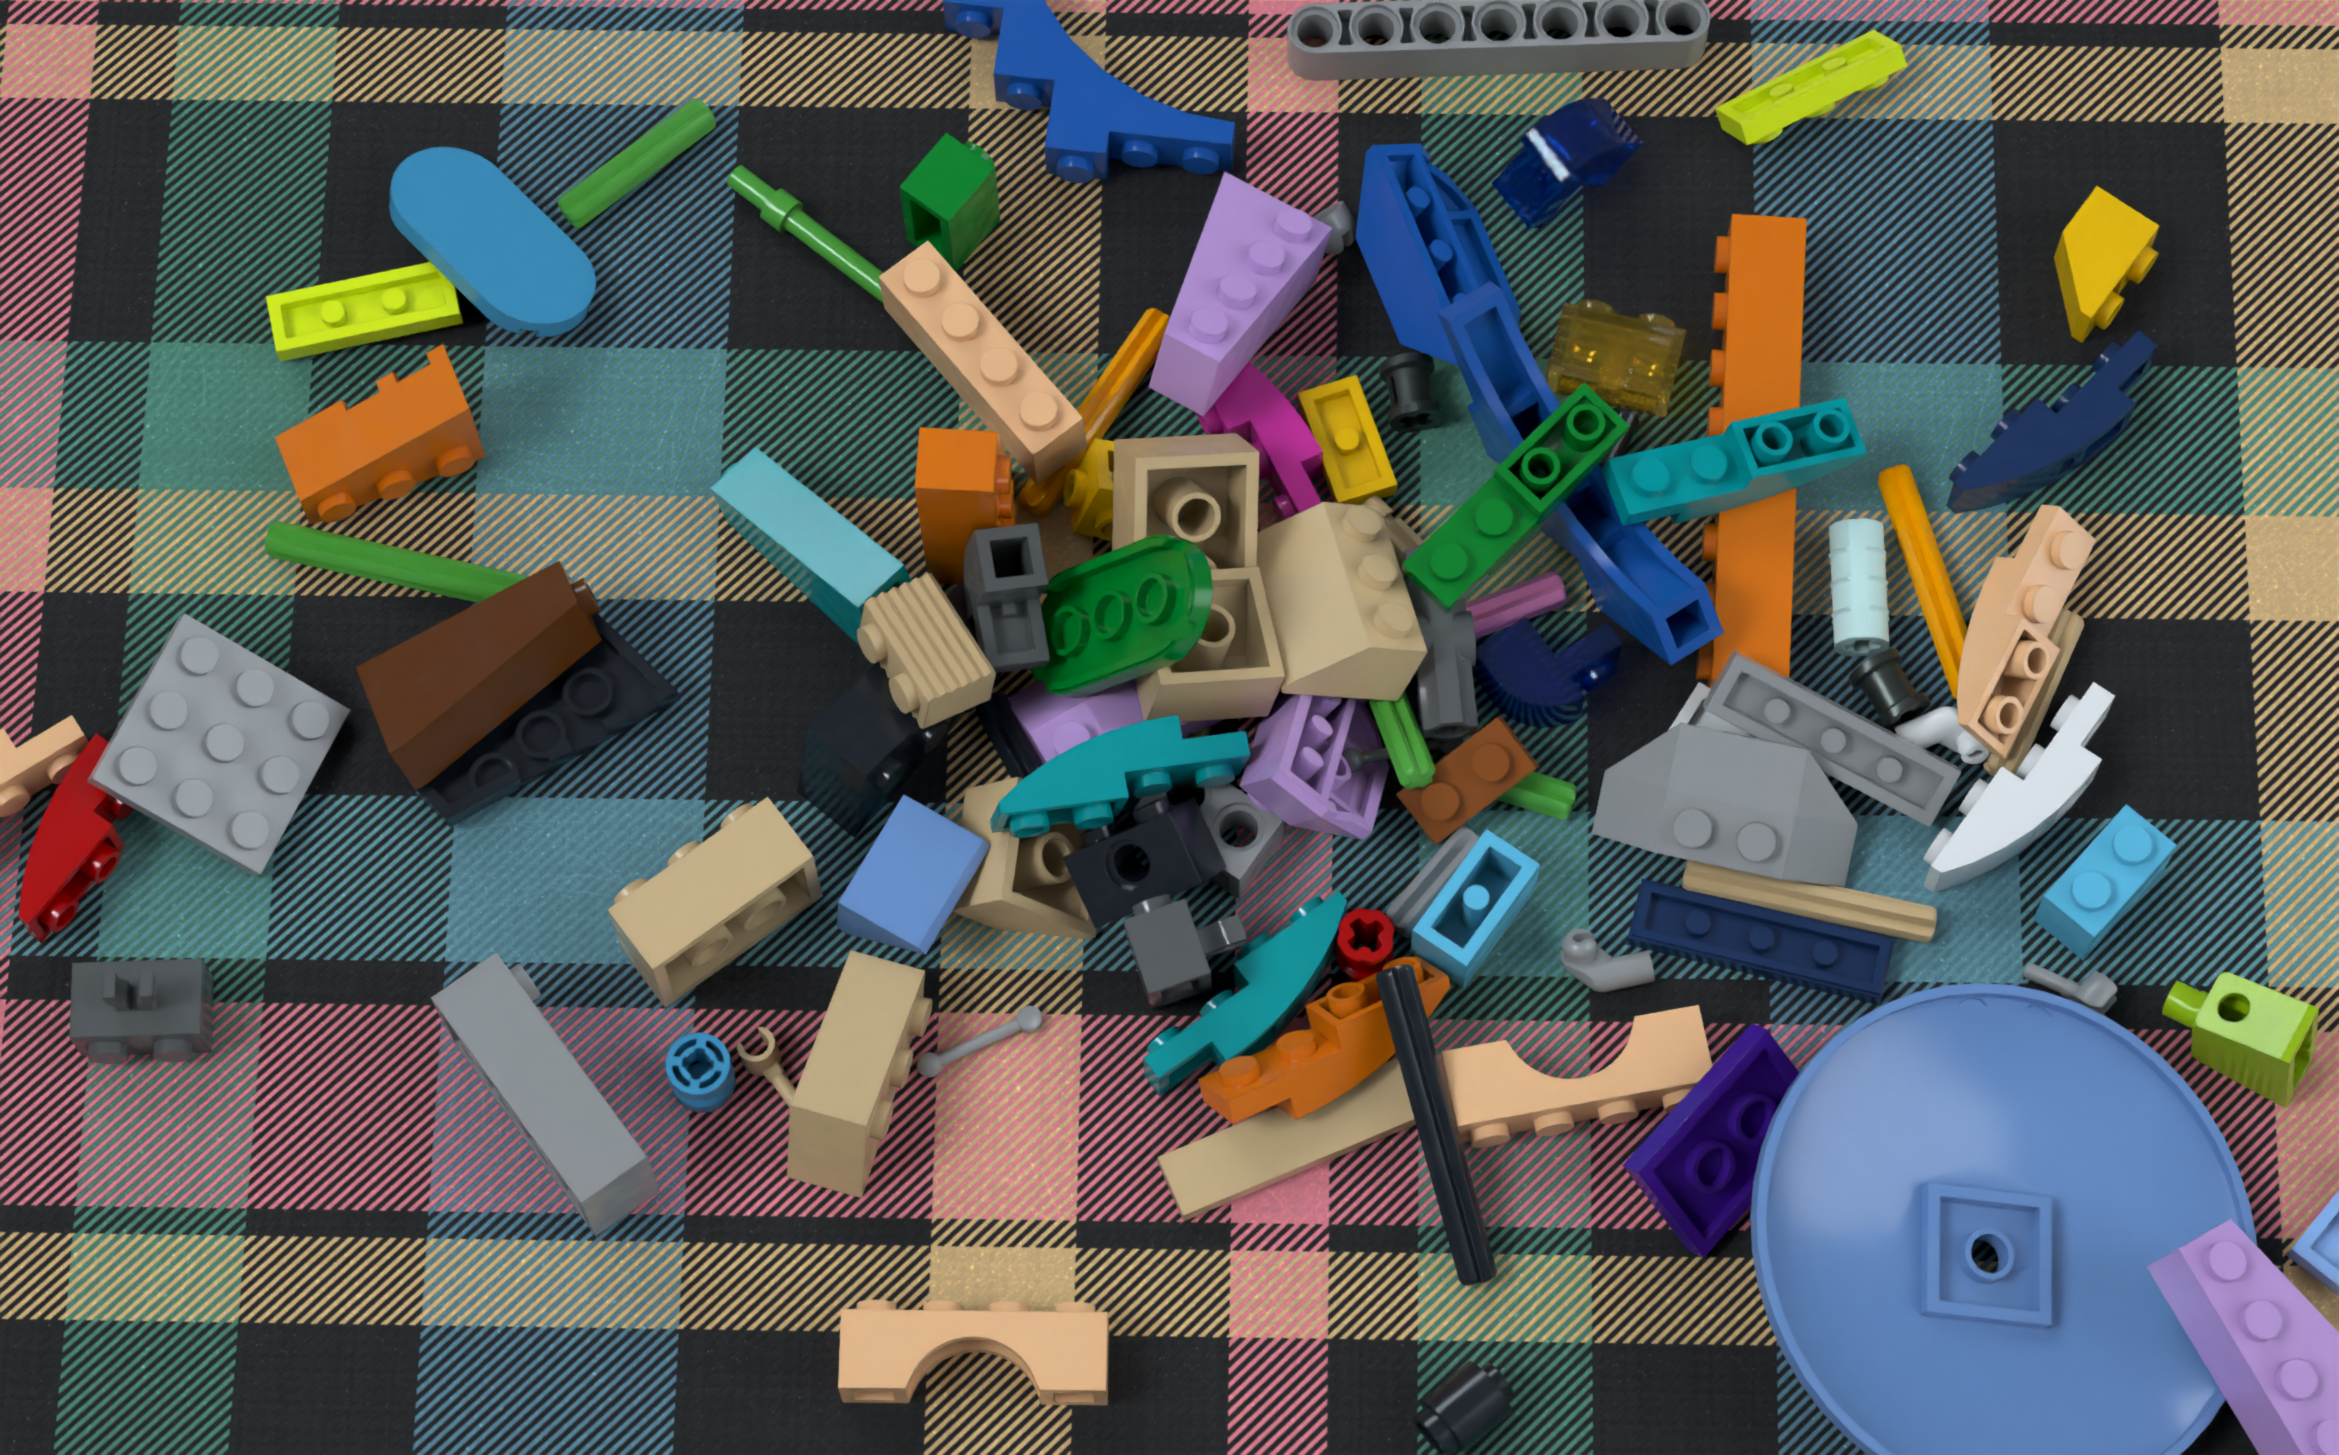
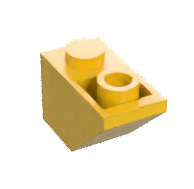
M2096 186L2063 230L2054 256L2071 336L2081 343L2084 342L2095 325L2103 330L2110 325L2125 300L2118 294L2129 279L2139 284L2159 255L2157 251L2152 249L2159 225Z

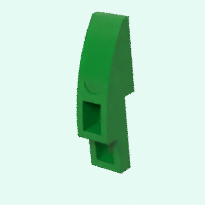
M1584 382L1494 469L1493 476L1403 562L1401 570L1445 613H1448L1487 574L1491 576L1547 520L1626 434L1630 425Z

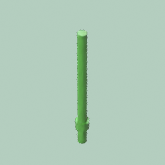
M743 165L734 169L727 180V185L761 210L760 217L780 233L789 231L883 303L879 276L883 272L804 213L802 211L803 203L783 188L777 191Z

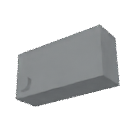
M495 953L431 997L449 1037L593 1234L598 1236L660 1192L659 1186L646 1154L533 1003L541 994L532 979L520 964L509 970L499 955Z

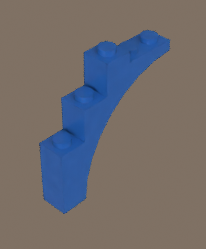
M943 0L946 30H954L970 38H985L990 34L999 35L993 73L996 101L1006 102L1011 107L1020 110H1035L1041 106L1050 107L1045 141L1047 174L1057 175L1061 179L1073 183H1085L1092 179L1107 180L1110 158L1121 159L1128 165L1143 168L1154 166L1156 163L1177 165L1197 174H1211L1217 170L1232 171L1235 152V122L1186 113L1143 96L1113 77L1071 40L1045 0Z
M1489 281L1437 314L1473 399V403L1468 405V409L1486 453L1500 464L1560 404L1527 346L1502 289ZM1599 465L1593 469L1540 526L1546 535L1578 559L1597 608L1669 665H1673L1724 633L1705 583L1683 565L1643 522L1622 526Z

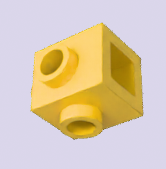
M1095 438L1079 467L1071 469L1066 477L1063 498L1064 504L1071 507L1073 533L1099 537L1103 540L1112 541L1114 441Z

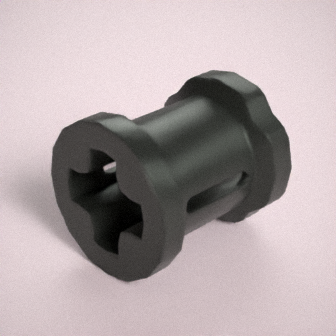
M1417 352L1404 353L1390 357L1379 365L1380 379L1388 385L1392 410L1387 414L1391 430L1410 433L1432 428L1443 420L1440 404L1434 401L1430 375L1434 372L1435 365L1433 357Z
M1895 648L1885 650L1871 657L1857 667L1848 678L1854 689L1861 688L1875 708L1880 717L1877 724L1889 731H1895V726L1919 717L1931 703L1925 693H1917L1899 665L1902 657Z

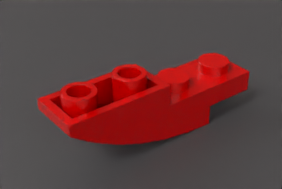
M97 733L73 762L56 789L39 824L29 852L21 887L18 917L30 935L41 944L52 931L55 933L59 932L70 923L78 910V900L94 882L101 883L111 875L120 861V851L125 847L112 823L116 819L122 820L134 811V808L87 782L109 743Z

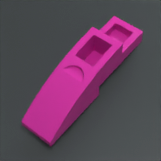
M1248 362L1204 416L1198 413L1196 415L1206 435L1237 433L1259 451V481L1268 478L1277 495V497L1272 499L1273 508L1279 522L1322 503L1311 481L1322 477L1323 451L1304 420L1287 398L1262 372Z

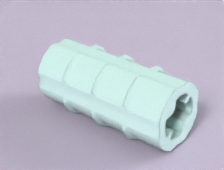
M1868 518L1845 519L1835 522L1829 526L1830 554L1828 555L1830 558L1829 565H1831L1830 594H1832L1833 613L1831 614L1833 620L1831 623L1834 628L1835 652L1851 657L1877 655L1889 649L1888 622L1890 618L1888 615L1890 611L1887 607V592L1889 590L1887 588L1888 581L1886 580L1885 563L1887 559L1885 556L1887 552L1884 546L1883 523Z

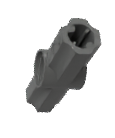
M1421 545L1413 549L1405 550L1404 561L1408 557H1410ZM1405 574V584L1428 651L1415 672L1423 738H1431L1437 742L1456 741L1465 736L1476 734L1478 729V712L1475 703L1476 692L1472 668H1475L1476 640L1471 611H1466L1464 598L1448 613H1445Z

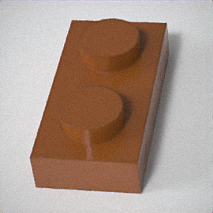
M1499 715L1434 765L1436 769L1432 775V783L1425 788L1418 786L1411 790L1404 788L1396 795L1434 845H1436L1537 769L1539 765L1505 720Z

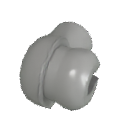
M1584 929L1572 930L1562 940L1560 960L1565 970L1594 991L1609 992L1655 981L1652 960L1647 950L1612 957L1597 945L1594 940V934Z

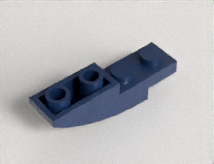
M2138 330L2123 346L2117 341L2110 344L2092 366V370L2096 374L2082 388L2077 383L2071 384L2060 395L2051 409L2040 399L2036 398L2022 414L2015 408L2008 412L1990 435L1994 442L1981 455L1974 450L1969 452L1950 474L1949 480L1954 484L1946 506L1955 514L1989 508L2021 498L2073 472L2101 452L2127 428L2136 403L2125 394L2148 372L2158 345Z

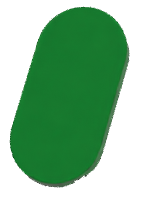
M1155 534L1065 569L1053 576L1048 581L1049 585L1043 592V594L1048 595L1043 600L1041 606L1050 661L1046 667L1031 668L1030 671L1036 680L1045 683L1047 688L1044 689L1049 692L1066 697L1081 698L1167 667L1183 659L1199 641L1211 610L1213 595L1212 576L1203 552L1189 540L1166 534Z

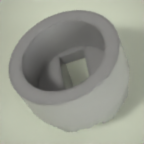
M1344 201L1329 206L1313 217L1332 227L1325 253L1340 254L1344 250V246H1351L1355 241L1357 226Z

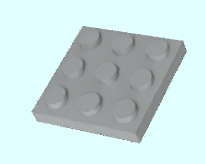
M184 613L176 621L87 782L251 876L257 877L261 875L348 716L350 709Z

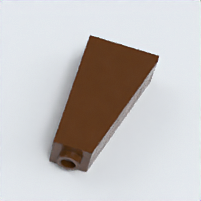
M558 561L356 667L388 751L415 790L428 784L602 641L591 617L601 612V609L584 578L573 583L561 562Z

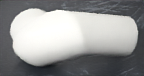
M1940 707L1894 727L1896 734L1924 749L1939 743L1960 753L1962 761L1968 764L1981 763L1991 754L1988 749L1958 724V710L1954 707Z

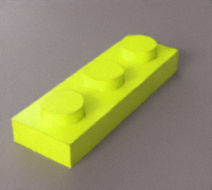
M1872 30L1716 107L1715 110L1722 130L1746 145L1761 144L1775 139L1782 133V128L1804 117H1817L1831 111L1835 107L1836 101L1856 91H1869L1880 87L1887 82L1888 75L1907 67L1901 44Z
M431 262L266 296L276 353L280 362L463 323L456 287Z

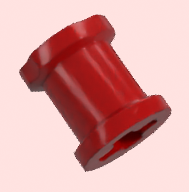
M1358 908L1348 913L1339 924L1338 944L1335 952L1336 963L1342 974L1352 981L1358 982L1382 971L1383 967L1393 960L1394 926L1390 919L1381 911ZM1359 939L1364 945L1376 941V951L1372 952L1366 946L1356 951L1353 949L1354 940Z

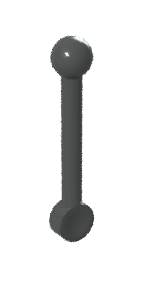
M1431 738L1424 739L1429 751L1440 749L1445 754H1450L1464 743L1463 738L1456 741L1437 742ZM1386 747L1364 752L1348 748L1342 752V756L1350 766L1351 773L1360 771L1364 764L1391 759Z

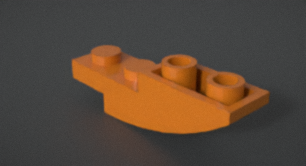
M1418 955L1401 957L1388 962L1383 967V970L1403 964L1413 967L1428 1019L1451 987L1448 975ZM1377 973L1358 982L1339 984L1331 988L1327 996L1305 1005L1311 1026L1310 1029L1284 1034L1276 1041L1275 1045L1250 1056H1239L1229 1059L1220 1066L1219 1070L1198 1079L1204 1102L1233 1124L1274 1105L1293 1119L1298 1120L1329 1104L1358 1085L1396 1053L1376 981Z

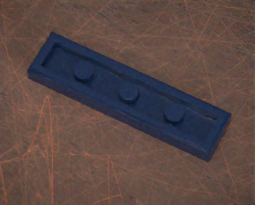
M1642 878L1626 945L1879 1005L1883 995L1895 939L1740 901L1688 891L1685 888Z

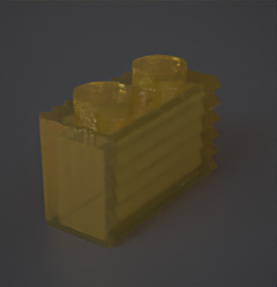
M1581 300L1578 302V305L1564 302L1548 364L1546 382L1552 392H1558L1561 395H1571L1585 382L1610 406L1618 405L1623 409L1630 408L1635 412L1643 411L1647 415L1655 414L1660 418L1667 417L1682 355L1686 329L1675 327V323L1671 319L1659 314L1645 313L1640 315L1638 319L1615 314L1611 306L1597 300Z

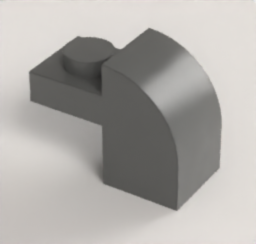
M1038 523L974 530L965 548L964 591L968 619H974L978 646L996 673L1046 667L1050 661L1039 600L1049 584Z

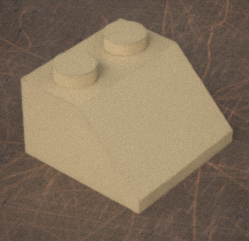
M1259 567L1210 570L1213 585L1211 610L1206 627L1197 644L1180 661L1135 678L1144 721L1178 715L1179 722L1263 717L1269 715L1285 679V673Z
M1015 777L967 788L965 791L961 827L981 837L991 847L952 912L998 930L1079 939L1095 938L1096 928L1063 860L1064 856L1083 845L1079 834L1088 829L1075 828V823L1071 822L1050 825L1048 832L1028 838L1012 837L1011 831L992 833L990 819L998 802L1023 779Z

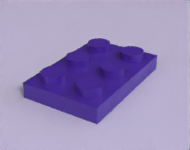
M1753 1023L1623 1164V1167L1687 1250L1703 1258L1751 1206L1753 1181L1760 1149L1774 1113L1787 1089L1799 1074L1770 1032Z

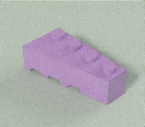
M1224 172L1166 327L1149 388L1204 416L1315 283L1332 227Z
M2232 1219L2197 1236L2146 1266L2259 1455H2339V1332Z

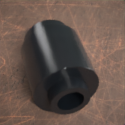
M1468 1361L1421 1401L1423 1409L1412 1419L1423 1437L1440 1455H1452L1457 1450L1465 1453L1512 1413V1407L1507 1399L1514 1392L1508 1381L1492 1364L1487 1363L1480 1368L1474 1362Z

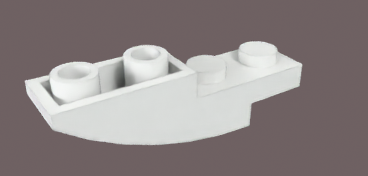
M2095 682L2092 683L2081 700L2071 694L2050 724V727L2057 730L2058 733L2046 749L2036 743L2019 766L2015 775L2001 767L1989 784L1980 778L1977 780L1958 809L1966 815L1954 834L1943 828L1923 858L1925 862L1931 865L1923 885L1925 888L1935 893L1965 883L1993 870L2022 852L2046 833L2074 805L2093 781L2102 761L2101 758L2084 747L2106 718L2115 695Z

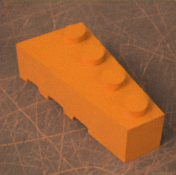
M923 427L919 429L915 494L927 573H932L938 584L959 585L964 580L965 548L974 530L1016 525V504H1013L1014 480H1012L1011 455H1007L998 431Z

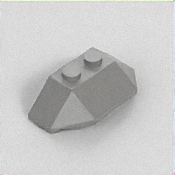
M1681 722L1605 770L1592 834L1654 853L1771 878L1845 887L1858 823L1808 749Z

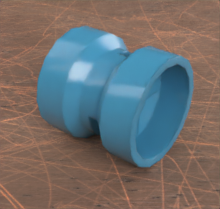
M701 1032L685 1035L670 1047L665 1060L666 1074L677 1101L686 1109L698 1113L713 1112L723 1107L732 1097L736 1087L735 1071L725 1045L715 1036ZM699 1061L698 1063L694 1064L691 1068H689L694 1062Z

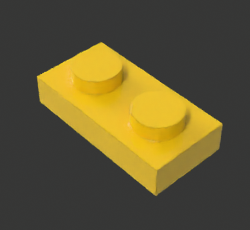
M1357 375L1297 393V403L1303 420L1323 451L1322 472L1333 502L1362 505L1372 496L1382 499L1397 494V481Z

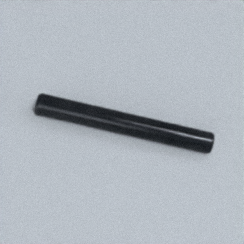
M1408 964L1384 969L1377 973L1376 981L1459 1281L1462 1285L1467 1286L1490 1281L1496 1277L1497 1269L1414 969Z

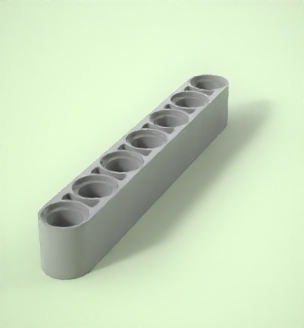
M1408 0L1316 3L1302 6L1290 17L1287 28V60L1289 67L1296 75L1303 79L1314 81L1682 69L1691 67L1703 56L1711 15L1707 4L1703 0ZM1680 25L1691 29L1693 33L1685 36L1676 35L1668 28ZM1620 27L1627 29L1632 35L1623 38L1615 37L1609 34L1607 30ZM1559 29L1570 33L1571 37L1559 40L1548 36L1546 32ZM1499 31L1509 35L1510 38L1498 42L1490 40L1485 35L1489 32ZM1438 33L1445 35L1449 40L1437 44L1425 40L1424 37L1428 34ZM1378 35L1386 38L1388 42L1376 46L1364 42L1363 39L1367 36ZM1317 37L1327 41V44L1314 48L1306 46L1302 41L1306 38Z

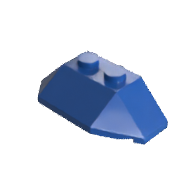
M1420 143L1372 145L1366 151L1356 241L1400 344L1459 366L1437 314L1439 311L1489 281L1502 289L1518 326L1521 310L1476 207L1447 174L1430 163L1431 155Z

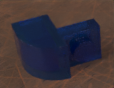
M1605 98L1580 99L1558 109L1531 129L1520 140L1525 148L1492 182V185L1528 228H1541L1580 186H1603L1643 143Z
M1525 616L1476 648L1475 668H1472V674L1496 707L1509 718L1532 727H1559L1581 718L1585 697L1580 690L1581 688H1584L1586 692L1594 691L1617 672L1615 666L1619 662L1622 642L1610 625L1606 623L1555 656Z

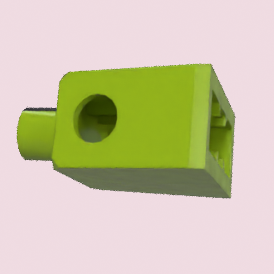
M2221 972L2209 993L2179 979L2173 985L2165 1001L2162 1015L2192 1028L2191 1055L2197 1061L2285 1108L2288 1106L2315 1056L2319 1008L2229 972Z

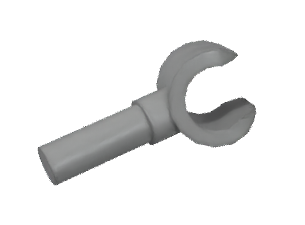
M2031 962L2027 964L2023 973V977L2059 992L2061 996L2102 1015L2117 1000L2115 996L2117 986L2107 976L2098 971H2093L2081 985L2070 978L2067 979Z

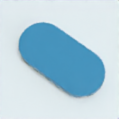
M452 147L425 149L410 155L401 162L393 174L389 191V209L393 223L490 321L505 330L520 334L522 328L528 331H537L536 337H552L570 331L584 320L596 288L595 272L590 260L493 163L473 152Z

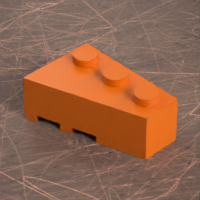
M443 344L427 352L430 364L399 381L397 374L391 372L375 381L380 392L350 409H348L346 402L341 400L275 437L310 525L319 521L328 523L340 521L353 514L358 506L379 498L391 500L402 497L411 492L416 484L438 475L442 477L459 475L470 469L475 461L486 457L470 408Z

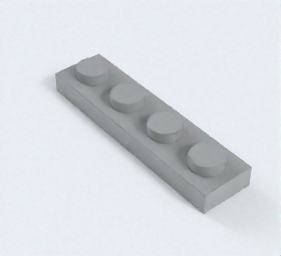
M1735 649L1732 651L1703 703L1704 709L1709 713L1759 739L1808 749L1824 773L1928 827L1932 825L1961 774L1958 766Z

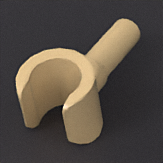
M758 1027V1031L768 1047L767 1050L761 1055L752 1056L746 1053L743 1045L738 1041V1053L746 1070L756 1076H765L790 1108L796 1088L785 1075V1070L780 1065L781 1053L773 1034L767 1028Z

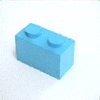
M2126 804L2043 896L2033 920L2084 961L2165 870L2177 845Z
M1486 829L1412 930L1410 954L1413 956L1418 955L1447 974L1450 981L1464 989L1536 890L1540 864Z

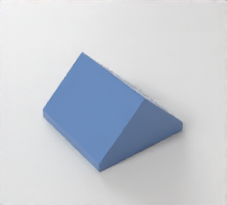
M903 795L838 902L837 927L845 934L926 955L991 846L981 837Z

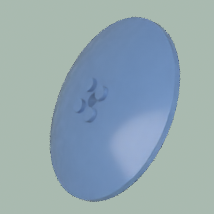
M1971 983L1946 985L1923 990L1888 1002L1857 1019L1837 1034L1803 1067L1787 1089L1774 1113L1760 1149L1753 1181L1750 1215L1752 1254L1757 1284L1766 1315L1783 1355L1812 1400L1847 1439L1867 1455H2180L2210 1424L2226 1399L2146 1266L2229 1219H2232L2256 1246L2257 1240L2250 1202L2240 1171L2225 1138L2207 1108L2190 1086L2157 1052L2135 1034L2108 1017L2075 1001L2045 991L2020 986ZM1975 1240L1985 1241L1995 1249L1998 1255V1267L1995 1273L1984 1272L1974 1263L1971 1248Z

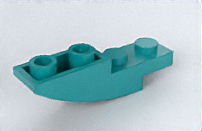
M1840 398L1734 421L1729 424L1724 434L1609 458L1601 471L1622 526L1670 516L1673 524L1730 510L1804 485L1864 459L1867 451L1846 398Z
M1178 715L1141 721L1108 731L1077 744L1052 758L1021 780L998 802L990 819L992 833L1011 831L1012 837L1028 838L1048 832L1050 825L1071 822L1075 823V828L1077 829L1099 828L1114 821L1113 817L1119 816L1129 798L1128 789H1133L1136 796H1151L1170 790L1173 783L1196 781L1197 786L1200 788H1211L1228 784L1235 779V775L1240 774L1251 756L1246 731L1183 739Z
M1340 891L1326 901H1323L1321 897H1316L1306 902L1290 917L1292 924L1271 938L1268 933H1264L1251 940L1247 946H1244L1237 955L1239 961L1234 964V983L1240 991L1235 995L1231 990L1219 993L1200 1010L1202 1017L1183 1031L1178 1026H1174L1161 1033L1148 1045L1147 1051L1149 1054L1143 1058L1144 1076L1159 1096L1209 1061L1213 1060L1216 1066L1220 1068L1229 1059L1239 1056H1250L1264 1050L1283 1032L1313 993L1336 951L1339 924L1347 913V900Z

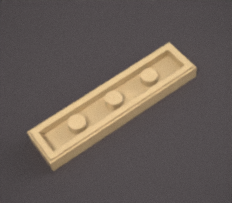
M1398 1057L1385 1062L1362 1082L1329 1104L1298 1120L1293 1119L1277 1107L1157 1157L1158 1165L1183 1222L1416 1125Z

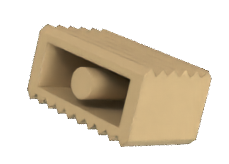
M926 573L921 578L915 577L910 583L904 582L899 588L893 587L887 593L881 592L876 598L870 597L864 603L860 628L857 630V638L861 650L871 663L880 662L881 667L886 671L887 677L890 678L889 688L895 704L905 714L912 712V716L917 719L920 728H927L990 700L996 672L932 573Z

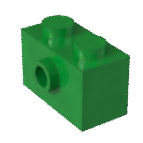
M945 133L900 186L906 239L916 247H920L929 241L955 272L1000 221L994 161L986 151L975 143L967 141L963 145L948 133Z

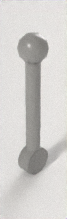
M1024 1006L1017 1013V1018L939 1054L924 1053L917 1060V1070L924 1077H935L940 1073L942 1066L1019 1031L1026 1034L1036 1033L1042 1026V1014L1034 1006Z

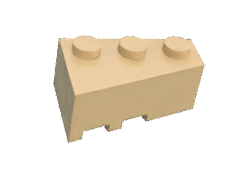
M850 950L790 1104L788 1178L862 1198L880 1140H884L891 1122L897 1087H904L910 1072L913 1051L909 1049L913 1036L922 1037L924 1035L930 1018L933 1000L923 997L925 970Z

